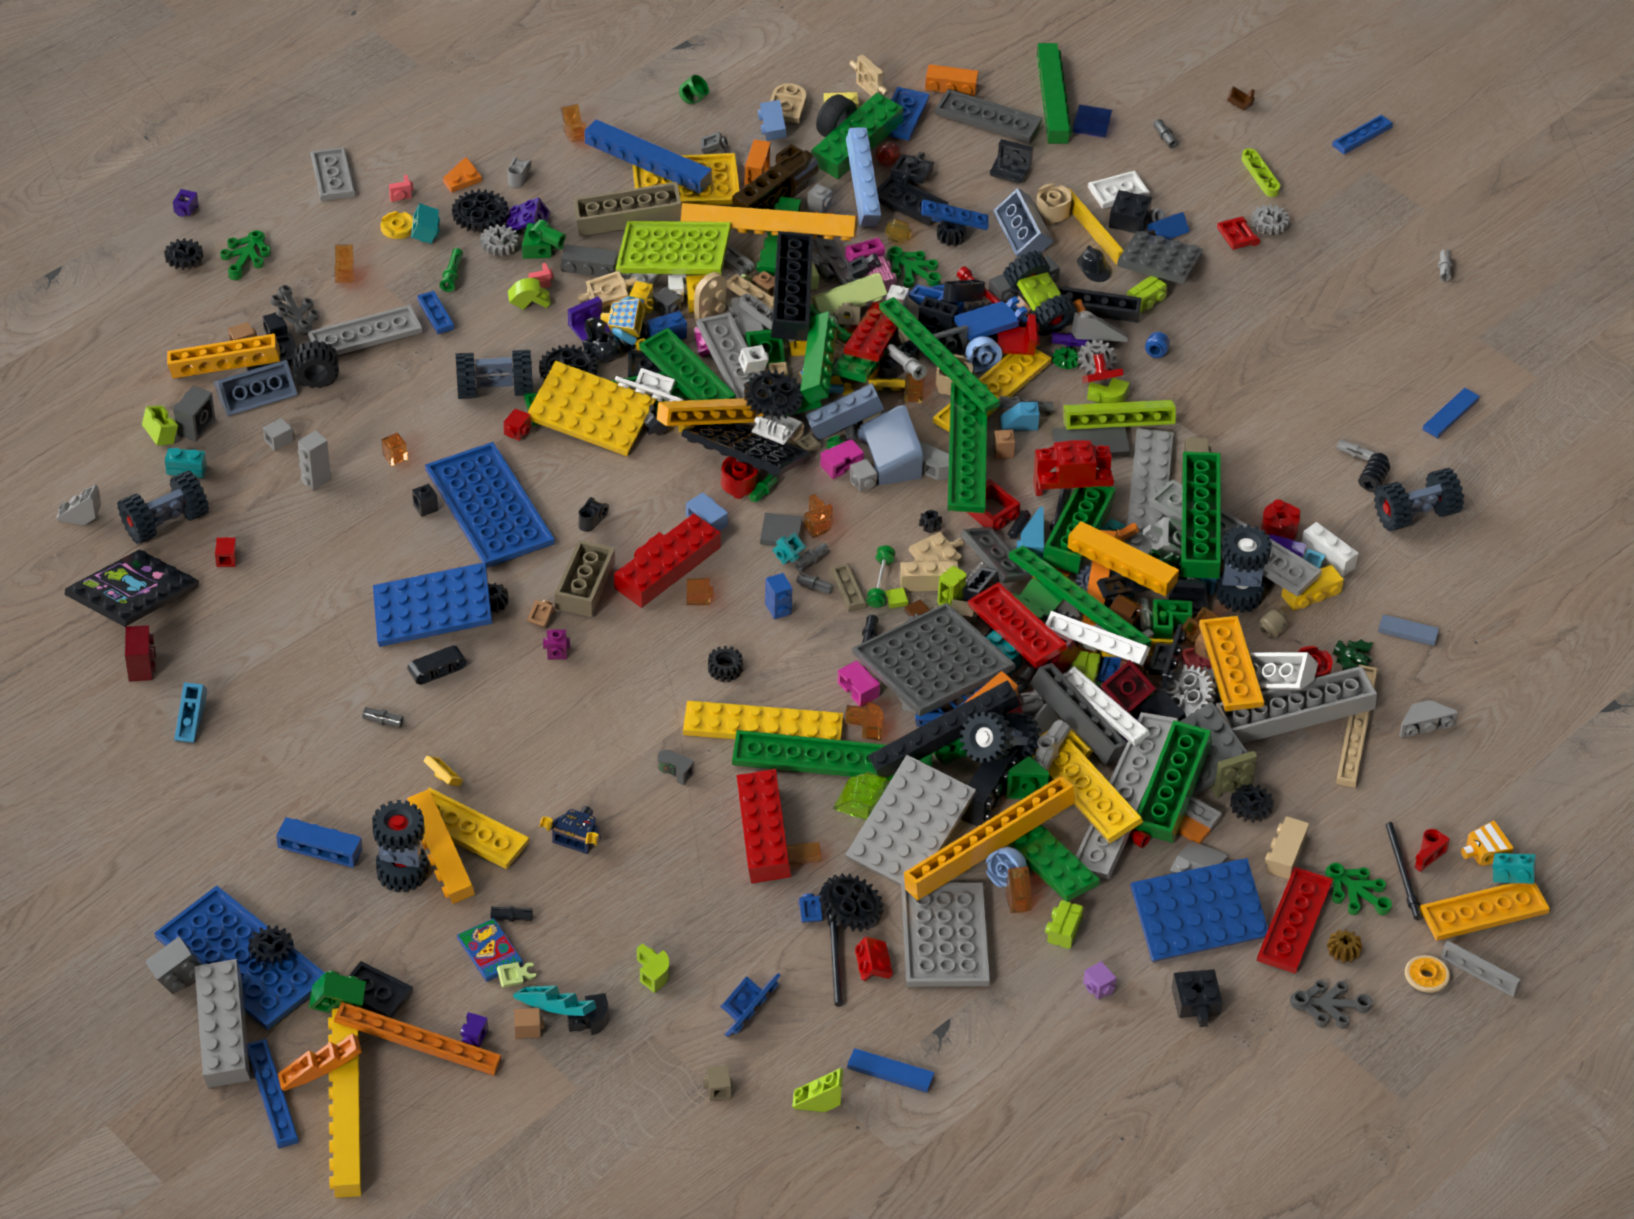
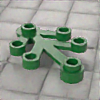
M251 231L247 237L238 240L234 237L227 240L228 248L235 250L222 249L220 251L222 260H229L240 255L237 262L228 269V277L231 280L242 278V267L249 256L253 261V266L259 269L264 266L262 257L271 255L270 247L264 244L265 234L262 231ZM247 244V246L236 249L240 245ZM255 246H258L262 257H258L254 250Z
M892 246L887 251L886 257L892 261L891 272L896 274L897 279L901 277L899 262L905 266V278L903 281L905 287L911 288L914 286L912 271L927 280L929 287L940 285L941 275L939 273H928L920 268L927 267L930 271L938 269V261L935 259L925 260V253L923 251L903 252L898 246Z
M1331 863L1326 868V877L1333 879L1334 892L1332 894V901L1334 903L1341 904L1344 901L1345 894L1341 891V882L1347 886L1349 914L1358 915L1361 905L1358 903L1357 894L1374 905L1379 915H1386L1391 911L1392 901L1389 898H1377L1364 889L1373 888L1374 891L1381 893L1386 887V882L1383 879L1368 880L1370 876L1369 869L1365 867L1360 869H1344L1340 863ZM1349 877H1357L1359 880H1352Z

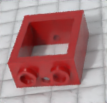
M988 479L986 481L985 501L993 497L1005 509L994 516L987 510H985V513H966L983 527H992L994 531H997L1009 522L1016 520L1020 514V503L994 481Z

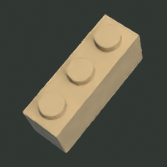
M957 561L900 562V588H904L905 592L938 591L939 576L951 566L958 568Z
M1287 816L1283 823H1279L1276 832L1278 837H1274L1270 849L1273 850L1268 852L1265 858V864H1268L1267 873L1286 879L1290 878L1307 837L1309 823Z

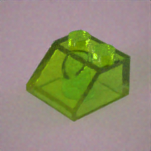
M870 772L849 778L833 809L867 820L886 789V778Z

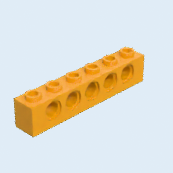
M275 334L167 351V365L173 379L280 362V347Z

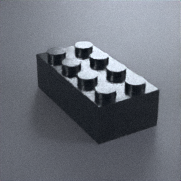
M1012 746L1011 749H1007L1009 753L1007 756H1003L1002 760L981 763L968 786L976 789L977 793L960 820L978 827L992 818L994 808H998L1000 805L1001 796L1007 793L1008 772L1018 764V748Z

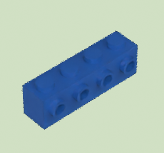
M285 817L276 834L278 848L354 868L363 850L362 838L355 834L340 832L336 829H329Z

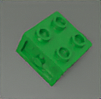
M1035 578L1028 583L1019 596L1015 593L1012 594L1041 621H1046L1045 615L1049 616L1051 611H1055L1063 601L1062 597Z

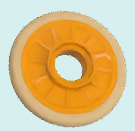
M1420 955L1412 958L1407 963L1405 977L1408 983L1415 989L1433 993L1444 989L1448 985L1450 971L1447 965L1434 956ZM1430 971L1433 976L1426 977L1422 972Z

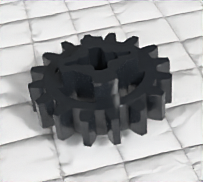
M183 238L182 241L176 239V243L170 242V246H166L164 251L166 263H169L170 267L175 266V269L179 267L182 270L186 267L191 269L192 265L197 267V262H202L204 257L202 245H199L198 241L193 243V239L186 241V238Z
M1243 784L1241 790L1236 788L1235 793L1231 794L1230 807H1232V813H1237V818L1244 817V822L1248 819H1251L1252 823L1255 822V819L1262 822L1263 817L1268 819L1269 813L1272 814L1274 800L1271 799L1272 794H1266L1267 789L1261 790L1260 785H1257L1255 788L1252 784H1249V787Z
M267 925L266 930L260 927V932H253V938H249L248 951L251 959H255L257 964L262 961L264 967L268 963H271L272 967L275 966V962L283 964L282 959L289 960V954H293L294 943L291 933L286 934L285 928L279 930L278 925L274 929Z

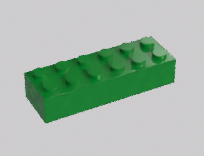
M876 92L811 150V153L818 162L819 169L839 180L851 169L846 143L849 128H867L871 151L892 130H895L904 122L903 107Z
M1101 486L1074 489L1044 547L1043 560L1056 568L1076 574L1079 573L1086 557L1068 548L1069 534L1080 521L1101 530L1113 506L1116 488Z
M1173 720L1137 813L1141 816L1143 823L1135 827L1136 831H1145L1152 838L1174 843L1213 742L1211 730Z

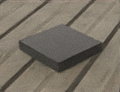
M765 513L760 544L777 546V540L784 535L787 538L794 532L799 537L802 517Z

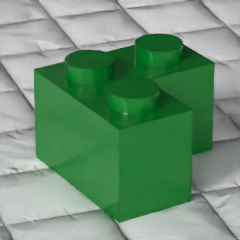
M1153 600V639H1172L1173 630H1177L1179 624H1183V630L1190 631L1192 601Z
M326 971L312 985L309 1009L329 1013L335 1007H339L341 1002L360 1008L363 1005L366 981L359 980L355 976H343L336 971Z

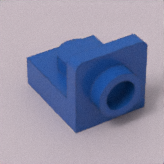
M809 893L799 897L798 905L800 907L801 923L822 922L820 896Z

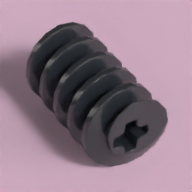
M1372 454L1358 479L1359 485L1369 492H1375L1376 488L1383 484L1385 477L1390 471L1391 466L1385 454Z

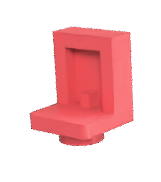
M403 175L404 182L389 184L391 202L412 198L413 182L412 180L409 181L407 175Z
M543 263L542 271L528 273V278L538 279L541 288L551 287L553 272L552 269H548L546 263Z

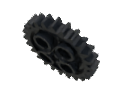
M480 189L477 192L471 190L470 194L464 192V196L459 195V199H455V204H452L453 221H456V225L461 224V229L467 227V231L473 229L474 233L477 230L483 233L484 229L489 230V226L495 228L496 225H499L501 227L502 222L505 223L506 218H508L509 209L507 201H504V197H500L499 193L495 195L494 191L487 193V189L483 192Z
M567 344L565 348L558 345L557 350L552 347V352L546 351V356L542 355V360H539L540 378H543V382L555 361L597 375L598 363L596 362V357H593V353L588 354V349L582 351V346L577 349L574 344L571 348Z
M768 369L766 374L760 371V375L755 373L754 378L750 377L749 382H746L744 400L747 401V406H751V411L757 410L756 415L762 413L763 418L769 415L770 420L774 416L778 420H780V416L787 419L788 414L793 416L794 411L798 412L799 407L802 406L804 396L800 392L801 383H796V378L791 379V374L785 376V371H782L781 374H778L776 369L774 373H771L770 369Z
M843 873L839 877L836 874L833 878L829 877L824 882L819 893L821 896L819 902L822 903L820 908L826 909L824 915H831L830 921L836 920V926L843 924L844 930L850 927L852 932L856 928L860 932L864 928L867 931L870 927L874 928L882 917L884 903L880 902L882 896H876L878 890L871 889L873 884L866 885V879L860 881L858 875L854 879L850 873L847 877Z

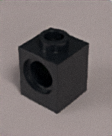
M276 312L262 316L264 330L267 335L275 334L277 337L288 334L285 320L279 317Z
M429 483L412 489L413 506L421 517L438 511L437 494Z

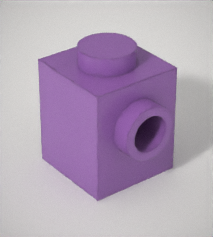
M1101 961L1085 970L1083 983L1086 985L1089 993L1094 994L1099 1000L1104 996L1111 995L1115 991L1116 977Z

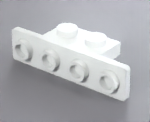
M641 368L636 382L618 376L615 378V381L619 384L618 386L626 389L629 387L643 395H651L652 398H656V401H684L671 395L676 382L675 379Z

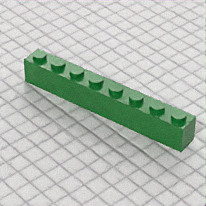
M1037 43L1036 57L1048 144H1068L1069 137H1072V127L1069 126L1070 115H1067L1069 114V104H1066L1067 93H1064L1066 92V82H1063L1064 71H1062L1061 50H1058V43Z

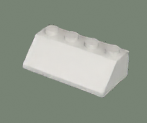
M1249 653L1260 689L1301 690L1314 681L1318 663L1309 653Z

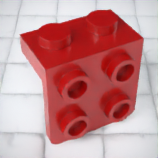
M1028 314L1026 327H1015L997 333L998 345L1002 349V353L1035 354V348L1040 343V335H1037L1039 322H1036V316Z

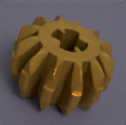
M1347 928L1344 932L1338 929L1336 933L1330 935L1327 942L1329 956H1334L1335 961L1340 959L1342 963L1346 960L1352 963L1354 959H1358L1362 951L1363 945L1360 936H1355V931L1348 932Z

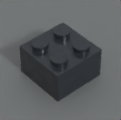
M1119 190L1110 211L1108 227L1131 233L1144 231L1151 211L1152 197Z

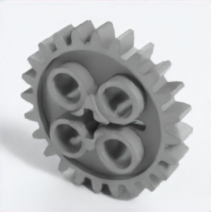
M1184 665L1183 670L1178 666L1177 672L1174 673V680L1170 682L1168 689L1164 688L1163 681H1158L1161 687H1156L1157 693L1163 690L1185 712L1186 717L1209 702L1215 701L1212 697L1216 695L1214 691L1216 686L1213 683V679L1206 670L1203 671L1201 667L1196 669L1194 665L1190 669L1187 665Z

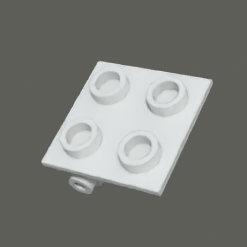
M769 415L765 418L757 416L755 419L757 425L752 429V432L784 445L802 422L788 416L787 419L780 416V420L776 416L772 420H770Z

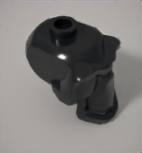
M596 317L586 319L584 328L588 338L582 342L584 350L588 349V353H593V357L602 360V362H610L612 359L617 358L621 352V346L613 332H605V321Z

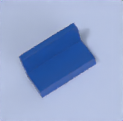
M1184 212L1146 224L1148 231L1155 230L1157 236H1163L1168 240L1190 231Z

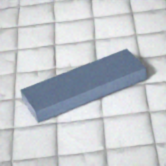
M1382 615L1378 632L1434 646L1439 628Z

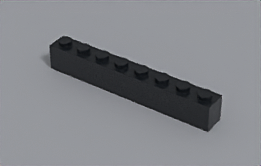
M1007 680L869 754L870 763L878 778L882 781L897 772L906 755L919 761L963 737L964 735L960 734L961 730H965L963 724L964 722H969L967 718L974 716L975 713L995 712L998 715H1004L1019 707L1018 696Z

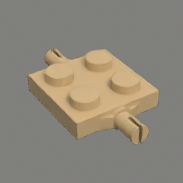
M860 55L857 57V62L855 60L849 62V66L856 72V83L871 96L876 92L884 96L889 94V90L883 85V71L874 65L871 60L864 55Z
M616 271L585 281L587 293L577 295L579 303L599 296L602 300V308L610 306L613 302H619L628 296L627 287L634 285L636 279L633 277L624 280L620 271Z
M938 532L909 546V552L915 559L912 562L957 561L959 563L962 556L956 551V548L963 546L964 543L961 538L950 542L941 532Z

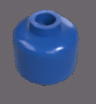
M1154 332L1148 337L1145 350L1149 356L1161 358L1167 353L1170 340L1166 334Z

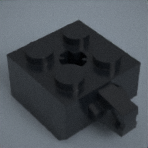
M1215 969L1174 973L1171 988L1178 1017H1197L1199 1027H1208V1016L1221 1015L1223 1004Z

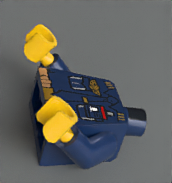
M584 806L580 812L569 809L565 814L555 819L543 816L539 824L540 828L545 827L548 832L552 830V843L585 854L589 853L591 844L597 846L601 841L600 828L596 825V818L592 816L593 810L588 806Z

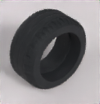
M840 94L828 98L817 115L816 129L818 133L824 137L828 136L857 110L856 104Z

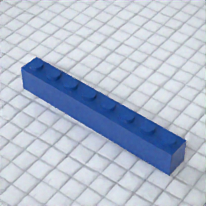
M596 119L585 129V144L672 182H677V184L701 194L712 182V169Z

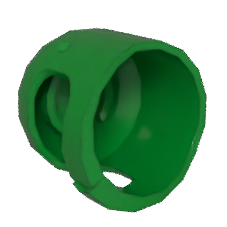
M692 75L679 87V95L687 104L699 102L710 92L708 84L699 75ZM689 95L691 97H694L693 95L698 96V101H691L693 98H689Z

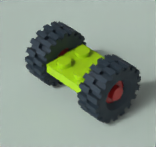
M1030 251L1026 255H1020V258L1014 259V262H1010L1008 264L1009 267L1005 268V271H1003L1004 278L1013 292H1022L1033 310L1031 314L1035 315L1036 322H1039V335L1048 336L1052 332L1056 333L1057 330H1062L1064 326H1068L1069 322L1074 320L1075 312L1077 313L1075 306L1066 294L1063 295L1058 290L1049 275L1051 268L1040 251H1033L1032 253Z

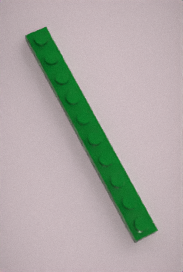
M895 297L879 303V309L984 413L1000 406V400Z
M1024 545L1009 552V559L1107 632L1151 647L1152 640Z

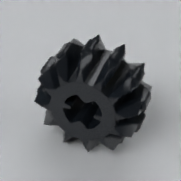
M942 220L937 226V240H940L941 244L946 243L947 246L961 245V242L966 237L965 225Z
M495 581L494 584H489L491 612L495 611L498 613L499 610H505L506 605L509 603V595L503 584L497 585Z

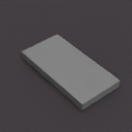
M345 147L311 151V160L320 200L327 201L355 197Z

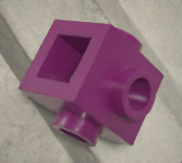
M566 629L547 630V638H543V649H547V660L567 659V649H570V637H566Z

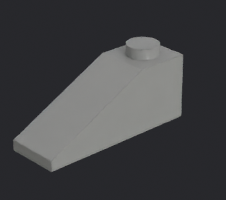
M1075 312L1071 333L1076 339L1128 341L1124 332L1091 312Z

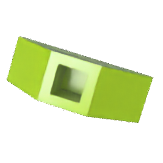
M839 1068L795 1089L792 1108L827 1112L840 1106L844 1070Z

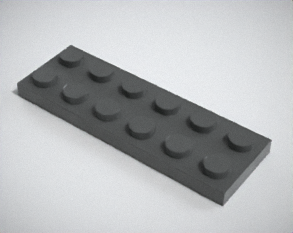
M950 89L946 91L935 108L936 115L1028 143L1042 123V117Z

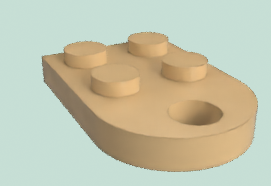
M791 83L777 86L773 90L770 101L780 100L785 122L799 124L806 103V91L801 86Z
M718 272L706 275L696 287L694 294V321L696 323L697 319L716 316L726 310L727 283L726 279Z

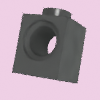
M665 287L653 295V308L664 316L681 310V297Z

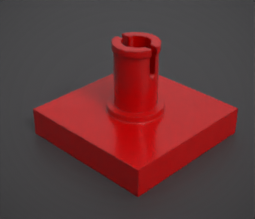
M1104 353L1093 355L1096 372L1095 374L1082 376L1083 383L1123 376V368L1109 371L1106 368Z

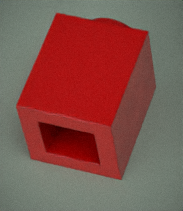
M216 537V567H236V537Z

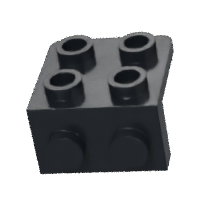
M1001 139L998 147V156L990 170V176L1014 183H1022L1032 164L1034 147Z

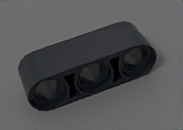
M975 279L945 281L942 300L947 302L981 301L984 297L986 282Z
M911 340L898 347L909 358H915L919 361L920 349ZM889 355L880 362V378H898L905 372L903 366Z
M453 645L411 661L407 669L416 684L422 685L463 669L467 661L460 649Z

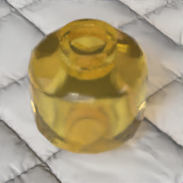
M898 219L888 222L885 229L887 239L899 244H903L906 239L909 240L912 232L907 222Z

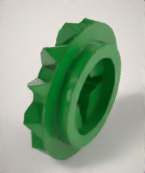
M1061 347L1060 350L1056 349L1055 353H1053L1052 361L1059 368L1073 369L1079 365L1077 360L1080 357L1077 356L1078 352L1076 349L1071 350L1070 347L1067 349Z

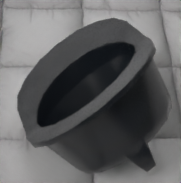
M1090 245L1087 246L1086 250L1077 259L1078 266L1084 275L1092 281L1104 282L1108 280L1111 276V269L1105 261L1103 252L1097 248H1092Z
M655 404L649 406V412L644 419V424L648 428L647 432L649 435L654 433L661 436L668 430H671L672 426H666L657 420L658 406Z

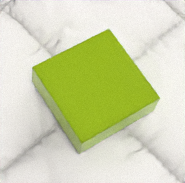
M904 588L885 590L889 609L908 605Z

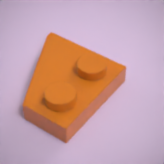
M467 157L461 160L443 177V183L451 193L482 182V176Z

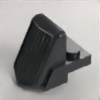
M1178 577V582L1167 594V600L1192 601V617H1206V583L1199 578Z

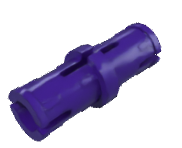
M1052 332L1051 344L1067 345V347L1085 346V343L1088 341L1086 339H1076L1072 333L1060 334Z

